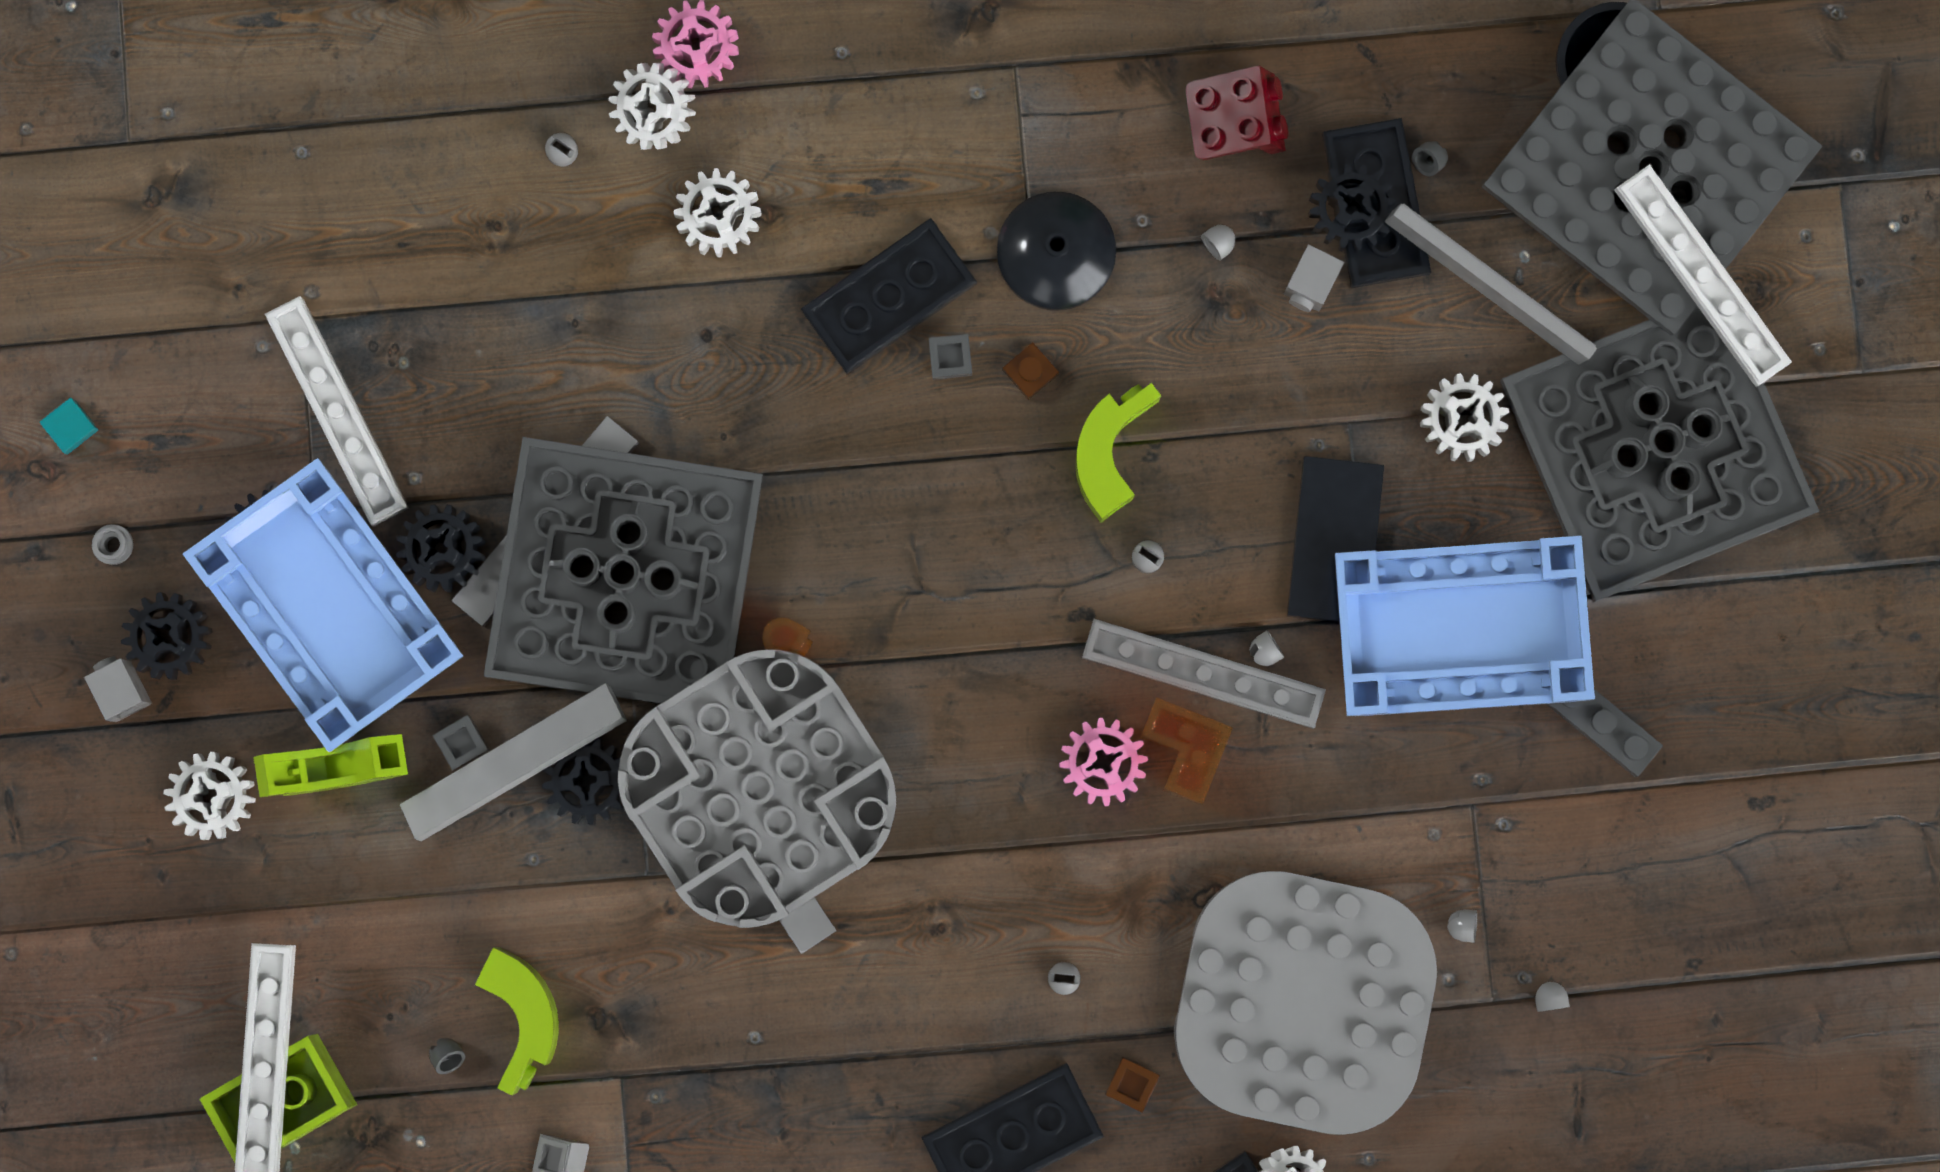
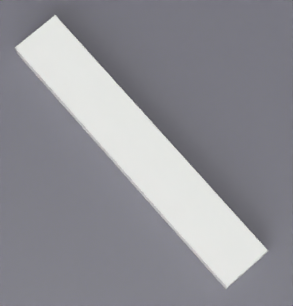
M1650 164L1614 189L1755 387L1761 385L1792 363Z
M299 296L265 313L371 526L374 527L409 509L304 299Z
M252 943L235 1172L280 1171L296 945Z

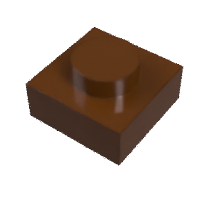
M1033 342L1002 368V371L1027 400L1032 398L1059 375L1057 369Z
M1122 1057L1105 1095L1143 1113L1160 1075Z

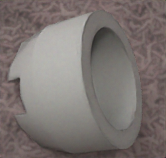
M556 133L547 140L545 153L551 163L564 167L576 160L578 146L570 135ZM558 141L570 149L567 156L558 148L552 146L553 143Z
M1216 225L1201 235V239L1208 251L1218 260H1222L1230 254L1235 246V234L1226 225Z
M1145 540L1135 546L1132 552V563L1138 571L1153 573L1163 564L1164 551L1158 543ZM1141 548L1159 558L1154 564L1148 558L1139 553Z
M1267 630L1251 642L1250 654L1254 657V662L1259 665L1269 666L1284 658L1281 649Z
M1462 909L1452 913L1447 926L1449 934L1459 941L1475 943L1477 910Z
M1057 963L1049 971L1048 983L1051 989L1058 994H1071L1080 985V973L1071 963ZM1054 975L1075 976L1074 984L1054 982Z
M1556 982L1544 983L1536 992L1537 1012L1570 1007L1567 991Z

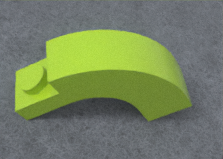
M1152 383L1144 389L1140 384L1131 388L1120 397L1123 402L1120 406L1109 393L1092 410L1082 428L1076 451V475L1084 500L1100 523L1134 498L1135 494L1115 467L1112 448L1116 436L1126 425L1159 402L1161 395Z
M402 734L369 737L341 744L331 752H328L323 747L263 754L254 757L260 797L290 796L326 791L408 774Z
M493 947L475 985L506 1001L518 1019L519 1042L497 1089L507 1094L514 1095L518 1093L520 1088L527 1090L537 1070L536 1067L532 1066L534 1060L543 1065L551 1063L559 1033L558 1013L552 993L541 975L522 958L503 948Z

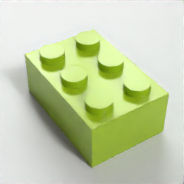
M318 1034L306 1036L288 1048L281 1149L357 1105ZM242 1074L200 1098L203 1107L234 1163L236 1160Z

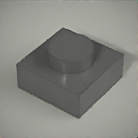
M968 334L929 338L933 380L972 376Z
M470 715L461 718L432 735L453 771L490 751Z

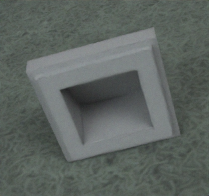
M815 897L779 920L801 954L837 931Z
M540 1134L532 1172H584L589 1145L575 1140Z

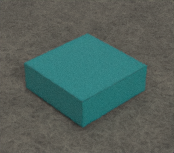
M71 397L39 422L61 451L67 455L99 430L76 400Z

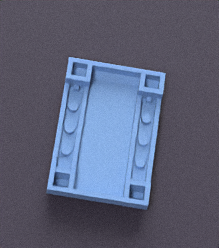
M318 458L183 553L206 587H209L305 718L304 720L328 752L336 749L463 657V654Z
M1582 536L1381 552L1372 550L1335 553L1347 716L1564 703L1595 699Z

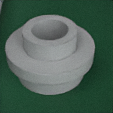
M115 524L106 525L95 533L92 540V550L96 558L101 562L117 565L126 561L133 551V538L129 531L122 526ZM113 538H118L120 542L119 549L115 552H110L108 550V542Z

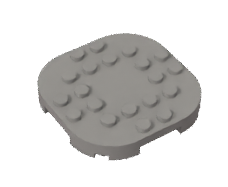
M758 650L737 656L652 709L636 724L624 744L618 770L619 793L624 809L675 886V891L681 899L706 919L739 928L759 927L778 921L857 869L859 870L865 866L885 843L895 815L896 792L889 766L840 687L815 662L799 654L783 650Z
M1280 871L1249 874L1236 879L1218 891L1204 906L1194 927L1188 964L1174 1025V1039L1178 1059L1194 1087L1213 1104L1231 1113L1327 1134L1345 1135L1362 1132L1381 1124L1391 1117L1406 1101L1417 1080L1436 987L1437 964L1435 952L1429 935L1418 918L1402 903L1383 893Z

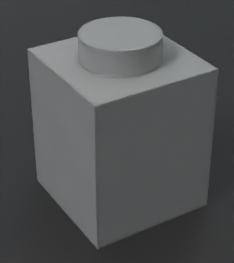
M1308 244L1284 292V295L1290 297L1289 303L1305 312H1311L1312 309L1319 312L1344 262Z
M115 656L106 658L93 666L95 672L84 677L106 721L118 722L152 704L132 662L121 658L117 660Z

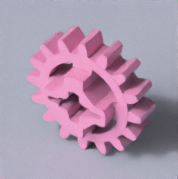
M687 0L683 1V11L679 13L676 9L670 7L668 10L671 19L667 21L659 18L657 21L663 32L653 33L652 35L654 43L661 45L653 49L655 59H663L661 63L664 64V72L670 68L677 69L678 73L675 80L679 81L684 77L685 80L689 81L687 87L691 89L695 80H701L704 88L708 87V78L714 76L718 81H722L723 77L720 70L723 67L729 70L734 68L733 62L728 57L739 55L738 46L731 43L739 39L737 30H727L732 25L730 16L719 19L721 13L719 6L715 5L710 11H706L704 0H699L696 9H691ZM697 20L705 21L714 27L707 29L700 25ZM683 24L679 34L672 37L675 30ZM699 38L700 49L693 51L691 40ZM720 51L717 58L708 65V61L713 53ZM686 60L687 62L691 63L694 66V68L685 67L679 64L677 61Z
M1098 718L1097 728L1094 729L1087 722L1082 723L1084 734L1080 736L1073 731L1069 734L1074 742L1073 747L1062 746L1061 751L1069 755V760L1060 762L1059 767L1070 770V774L1063 781L1065 784L1072 782L1077 784L1073 793L1075 797L1083 791L1088 793L1087 804L1091 805L1097 796L1102 797L1104 806H1109L1110 796L1113 795L1120 802L1125 801L1123 790L1127 788L1129 791L1136 793L1138 788L1133 782L1134 778L1144 779L1146 773L1138 769V764L1147 762L1148 757L1137 754V750L1144 743L1143 741L1133 743L1130 740L1134 732L1133 728L1127 729L1124 733L1120 732L1119 720H1115L1111 728L1105 727L1104 719ZM1099 735L1112 736L1121 741L1123 745L1116 748L1105 745ZM1085 742L1089 755L1086 763L1077 767V753ZM1102 751L1104 756L1121 754L1110 764L1111 772L1105 773L1102 768L1086 771L1097 760V752ZM1130 757V771L1122 782L1118 770L1121 762ZM1091 776L1104 780L1108 789L1091 787L1083 780Z

